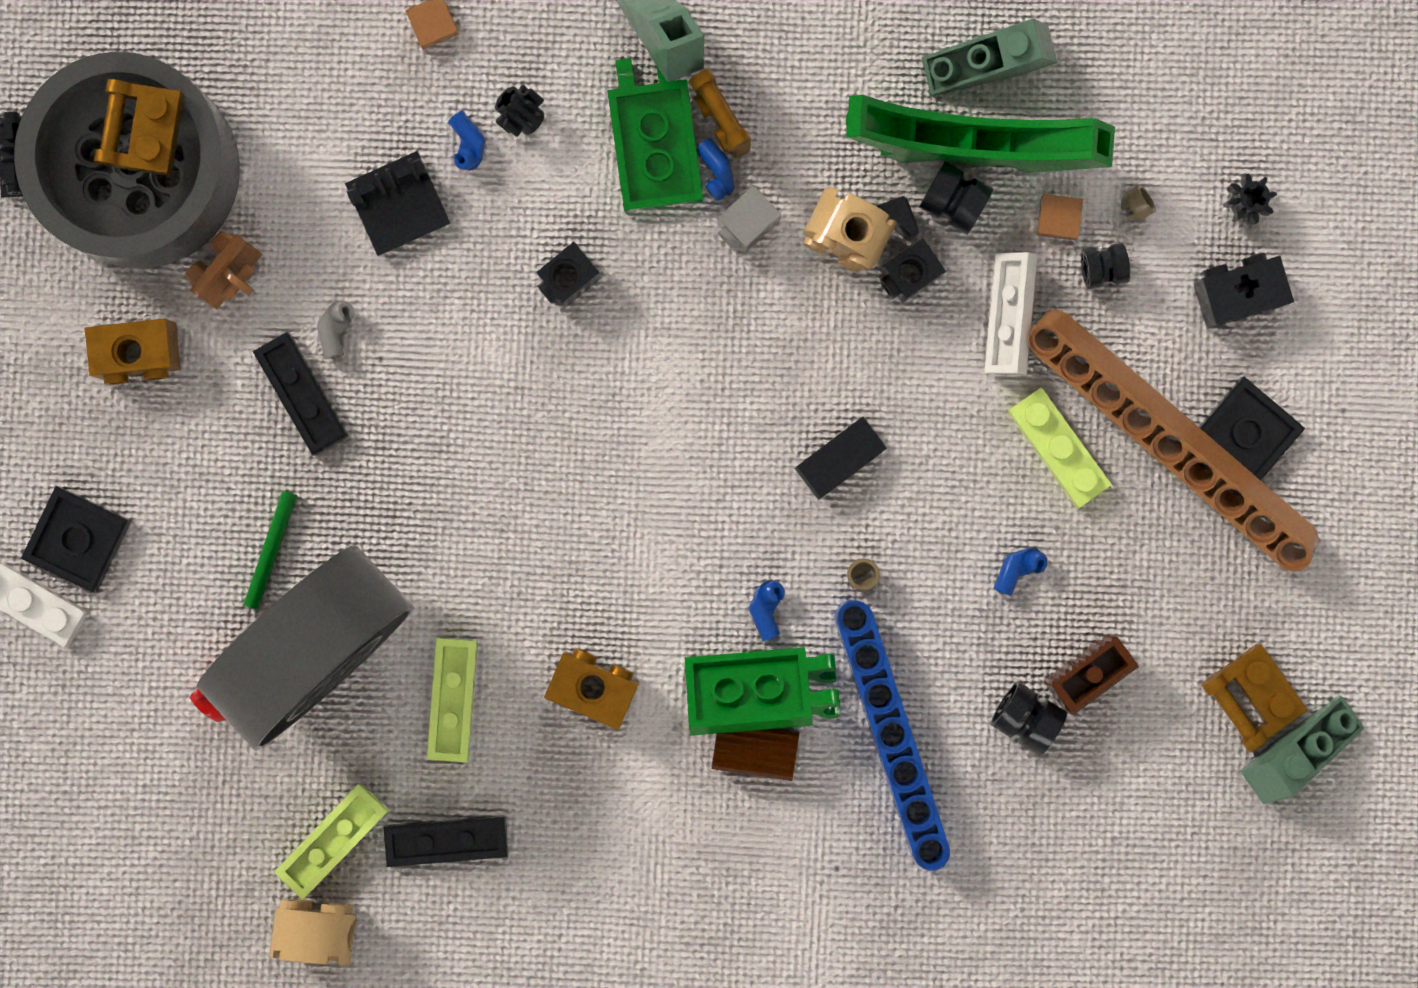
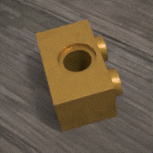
M163 318L84 327L89 376L103 379L104 385L129 383L128 376L143 374L144 380H162L169 378L168 372L181 370L176 323ZM138 343L141 347V355L136 362L129 363L126 358V351L130 345Z
M576 647L573 654L568 651L563 652L544 698L619 730L639 685V682L632 680L634 672L616 664H612L610 670L595 664L597 656ZM595 675L603 680L605 690L601 696L590 697L584 692L582 684L587 676Z

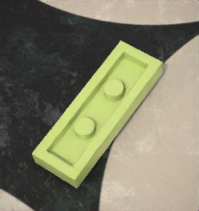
M1042 387L1007 411L1076 508L1082 507L1112 485Z
M436 638L427 760L463 763L469 761L478 640Z
M360 782L288 856L274 873L297 896L304 900L387 814L389 809Z

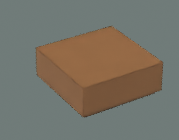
M428 0L405 10L422 50L459 35L445 0Z
M1043 194L1041 196L1036 235L1076 241L1079 237L1083 199Z

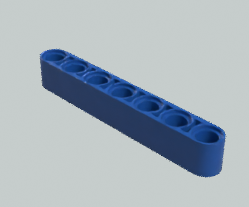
M854 599L846 600L836 609L834 615L835 624L910 853L916 863L923 869L929 871L939 870L949 860V844L873 613L864 602ZM856 606L863 611L865 619L861 627L851 630L844 625L843 615L848 608ZM870 645L877 652L876 662L870 667H860L856 662V652L862 646ZM877 684L886 685L890 694L888 701L881 706L872 705L868 698L870 689ZM889 723L899 724L902 728V736L894 744H886L881 739L882 729ZM902 762L912 763L915 770L912 779L903 783L896 781L894 778L896 766ZM914 801H922L927 805L926 815L918 821L907 818V808ZM927 840L938 841L940 845L939 853L932 859H924L919 854L920 846Z

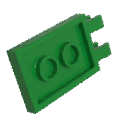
M631 58L615 60L619 89L607 90L624 212L703 201L687 79L673 80L667 83L657 67L659 83L635 86Z
M805 647L685 657L690 736L812 726V715H818L826 719L840 717L838 689H826L819 692H810L809 680L822 684L836 682L834 654L806 657Z

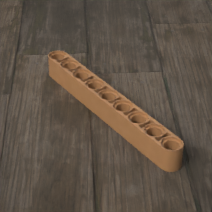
M1054 309L1042 315L1028 335L1029 347L1036 356L1277 564L1289 571H1301L1308 567L1319 540L1318 532L1312 524L1067 313ZM1045 329L1053 331L1058 339L1048 336ZM1075 356L1083 357L1089 365L1078 362ZM1106 382L1116 385L1119 391L1110 389ZM1136 409L1144 410L1150 417H1143ZM1167 436H1173L1177 438L1181 443H1173L1167 438ZM1198 463H1205L1212 470L1203 469ZM1229 489L1240 492L1242 496L1233 495L1229 492ZM1259 516L1268 517L1273 522H1265ZM1290 543H1297L1304 549L1295 548Z

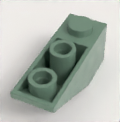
M616 0L667 83L704 69V35L685 6L677 0Z
M1034 18L922 57L931 96L1020 76L1057 63L1048 24Z
M1342 695L1337 696L1265 747L1240 772L1263 804L1293 797L1364 729V726Z

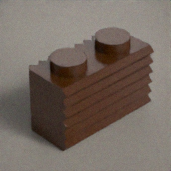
M1103 635L1102 640L1096 639V645L1090 644L1089 649H1083V654H1077L1076 659L1070 658V664L1064 663L1063 668H1057V673H1051L1050 678L1045 677L1044 684L1063 710L1071 715H1075L1139 668V666L1118 637Z
M788 727L718 733L715 739L711 769L792 781L799 731Z

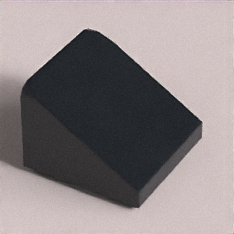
M901 196L877 205L878 208L890 215L887 221L890 219L897 222L894 230L908 242L916 238L919 229L907 197Z

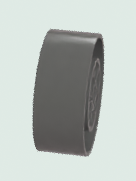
M130 52L99 53L79 59L60 69L31 98L20 120L16 134L14 162L19 188L26 204L39 223L65 244L95 259L118 267L131 269L156 268L175 263L195 253L222 227L232 209L238 191L240 178L238 148L231 127L222 112L186 76L165 62L146 55ZM107 79L177 90L184 94L172 171L179 170L181 174L180 181L176 186L172 188L166 187L165 180L167 175L142 171L129 175L128 169L109 167L91 162L90 153L94 147L101 145L109 97V94L105 93ZM126 98L122 123L125 120L134 119L137 100ZM120 133L118 153L128 154L131 133L127 135H121ZM110 183L112 187L111 195L108 199L99 202L98 190L101 186ZM148 196L150 199L148 210L143 214H136V202L140 198Z
M357 545L350 546L311 572L258 617L206 670L197 684V689L243 739L257 751L286 731L342 683L395 632L410 615L414 607Z

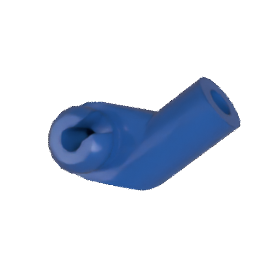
M461 110L448 121V124L461 139L458 154H454V163L461 170L471 171L476 169L482 162L485 137L466 113Z
M706 139L699 144L696 150L715 176V179L707 183V191L714 200L720 201L724 196H730L735 188L731 163L712 139Z
M1025 548L1007 555L993 590L1012 596L1019 577L1034 572L1041 573L1046 569L1048 564L1046 555L1037 548Z
M766 581L761 584L749 605V612L762 641L781 634L773 613L780 600H783L785 590L783 585L777 581Z

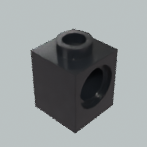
M923 238L883 265L880 272L884 277L880 279V283L892 299L898 296L903 304L941 278L946 273V270ZM904 264L916 266L920 272L919 281L916 283L903 281L899 275L900 266Z
M572 242L536 272L542 280L537 285L539 290L552 305L558 300L564 308L602 278L600 272L575 242ZM563 268H571L577 272V280L570 287H560L555 282L557 273Z

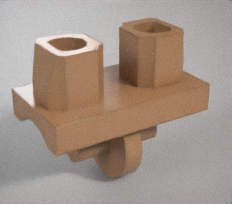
M220 231L211 241L210 249L218 255L209 267L201 261L195 262L185 273L186 278L192 284L190 291L216 310L225 299L231 301L239 290L248 296L251 295L254 289L246 281L255 271L252 268L253 265L263 255L237 234L231 236Z

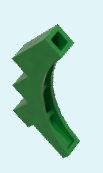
M866 95L849 96V107L846 116V137L881 149V156L901 163L944 160L964 168L1007 165L1026 173L1112 167L1115 126L1096 118L1022 120L971 117L905 107Z

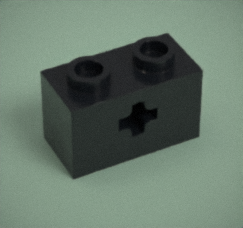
M1260 253L1242 259L1243 267L1228 270L1227 264L1204 270L1205 278L1198 280L1193 285L1206 329L1293 303L1294 299L1281 256L1267 259L1265 253ZM1247 284L1249 292L1236 293L1235 286Z

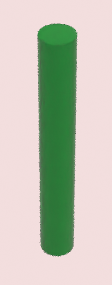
M283 490L281 492L243 604L247 607L257 610L260 608L298 496L296 494Z

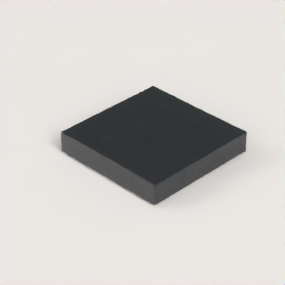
M1245 376L1240 377L1199 426L1200 429L1259 480L1266 476L1305 430V427Z
M55 486L21 559L90 592L98 593L132 520L61 486Z

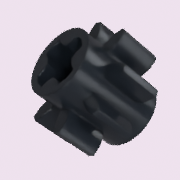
M521 85L519 90L514 86L509 87L501 93L495 103V110L501 114L495 122L507 133H512L515 137H518L521 132L524 135L532 134L540 127L544 120V111L539 108L544 99L532 88L528 89L525 85Z
M1248 173L1241 177L1242 187L1236 183H1231L1227 186L1226 189L1232 196L1229 201L1223 204V207L1231 208L1235 214L1232 220L1234 223L1241 218H1248V223L1250 226H1253L1259 222L1258 212L1263 216H1269L1274 212L1268 204L1270 199L1277 196V192H1270L1265 185L1268 178L1264 177L1260 181H1252V177ZM1251 193L1254 196L1252 199V207H1249L1246 204L1248 200L1246 194Z

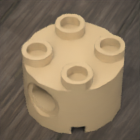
M825 187L804 229L803 234L806 238L803 245L819 254H824L827 250L840 257L837 263L850 271L859 273L861 269L869 271L870 268L874 269L897 222L890 219L887 221L890 216L889 214L858 196L847 192L845 198L841 199L835 197L839 189ZM846 225L849 227L851 231L850 239L847 237L845 232Z
M281 899L280 907L275 908L269 958L279 957V960L324 965H328V961H337V965L351 964L353 934L357 914L352 913L353 905L340 903L321 904V910L312 909L313 901Z

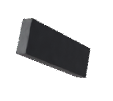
M285 332L252 351L312 456L320 454L349 437L289 332Z
M506 815L391 824L383 827L386 867L504 858L509 856Z

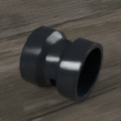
M1123 243L1110 245L1107 250L1102 251L1096 248L1081 251V270L1087 289L1100 288L1105 282H1113L1115 285L1130 281L1129 257Z

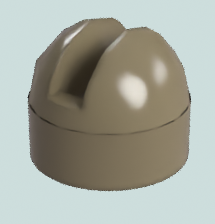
M1142 185L1135 186L1123 195L1121 209L1130 207L1131 212L1126 215L1129 219L1141 220L1156 212L1151 196Z
M858 559L848 568V582L858 592H870L877 587L880 581L879 568L869 559ZM872 570L874 574L873 577L863 581L858 585L856 584L854 580L864 576Z

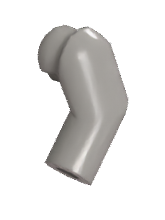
M347 301L332 303L317 323L324 359L344 356L340 335L355 315L353 306Z

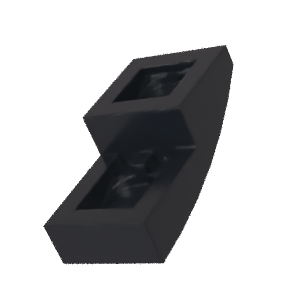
M861 417L794 469L815 497L820 500L881 454L887 447L866 419Z

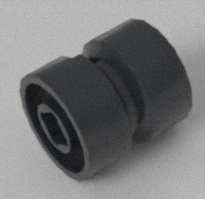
M944 161L919 208L936 218L943 215L948 216L949 225L968 235L994 189L976 178L970 181L964 180L963 171Z
M1017 681L998 705L990 725L1010 738L1018 735L1021 745L1041 756L1058 736L1068 712L1049 700L1039 702L1038 693ZM1026 711L1030 712L1026 721H1023L1022 718Z

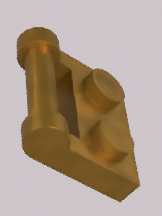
M708 68L697 73L689 80L693 90L698 94L693 97L694 102L704 118L711 116L718 127L714 131V135L723 151L726 153L730 150L738 159L750 151L751 137L746 129L741 127L718 89L716 79L711 70Z
M107 79L105 93L109 94L101 146L100 149L95 150L94 163L171 176L184 94L177 90ZM128 98L137 101L128 154L118 153L117 150L125 101Z
M1262 644L1254 645L1201 684L1208 696L1213 695L1237 728L1243 737L1241 742L1248 752L1261 747L1270 737L1308 711ZM1234 679L1264 723L1257 728L1226 687L1231 680Z

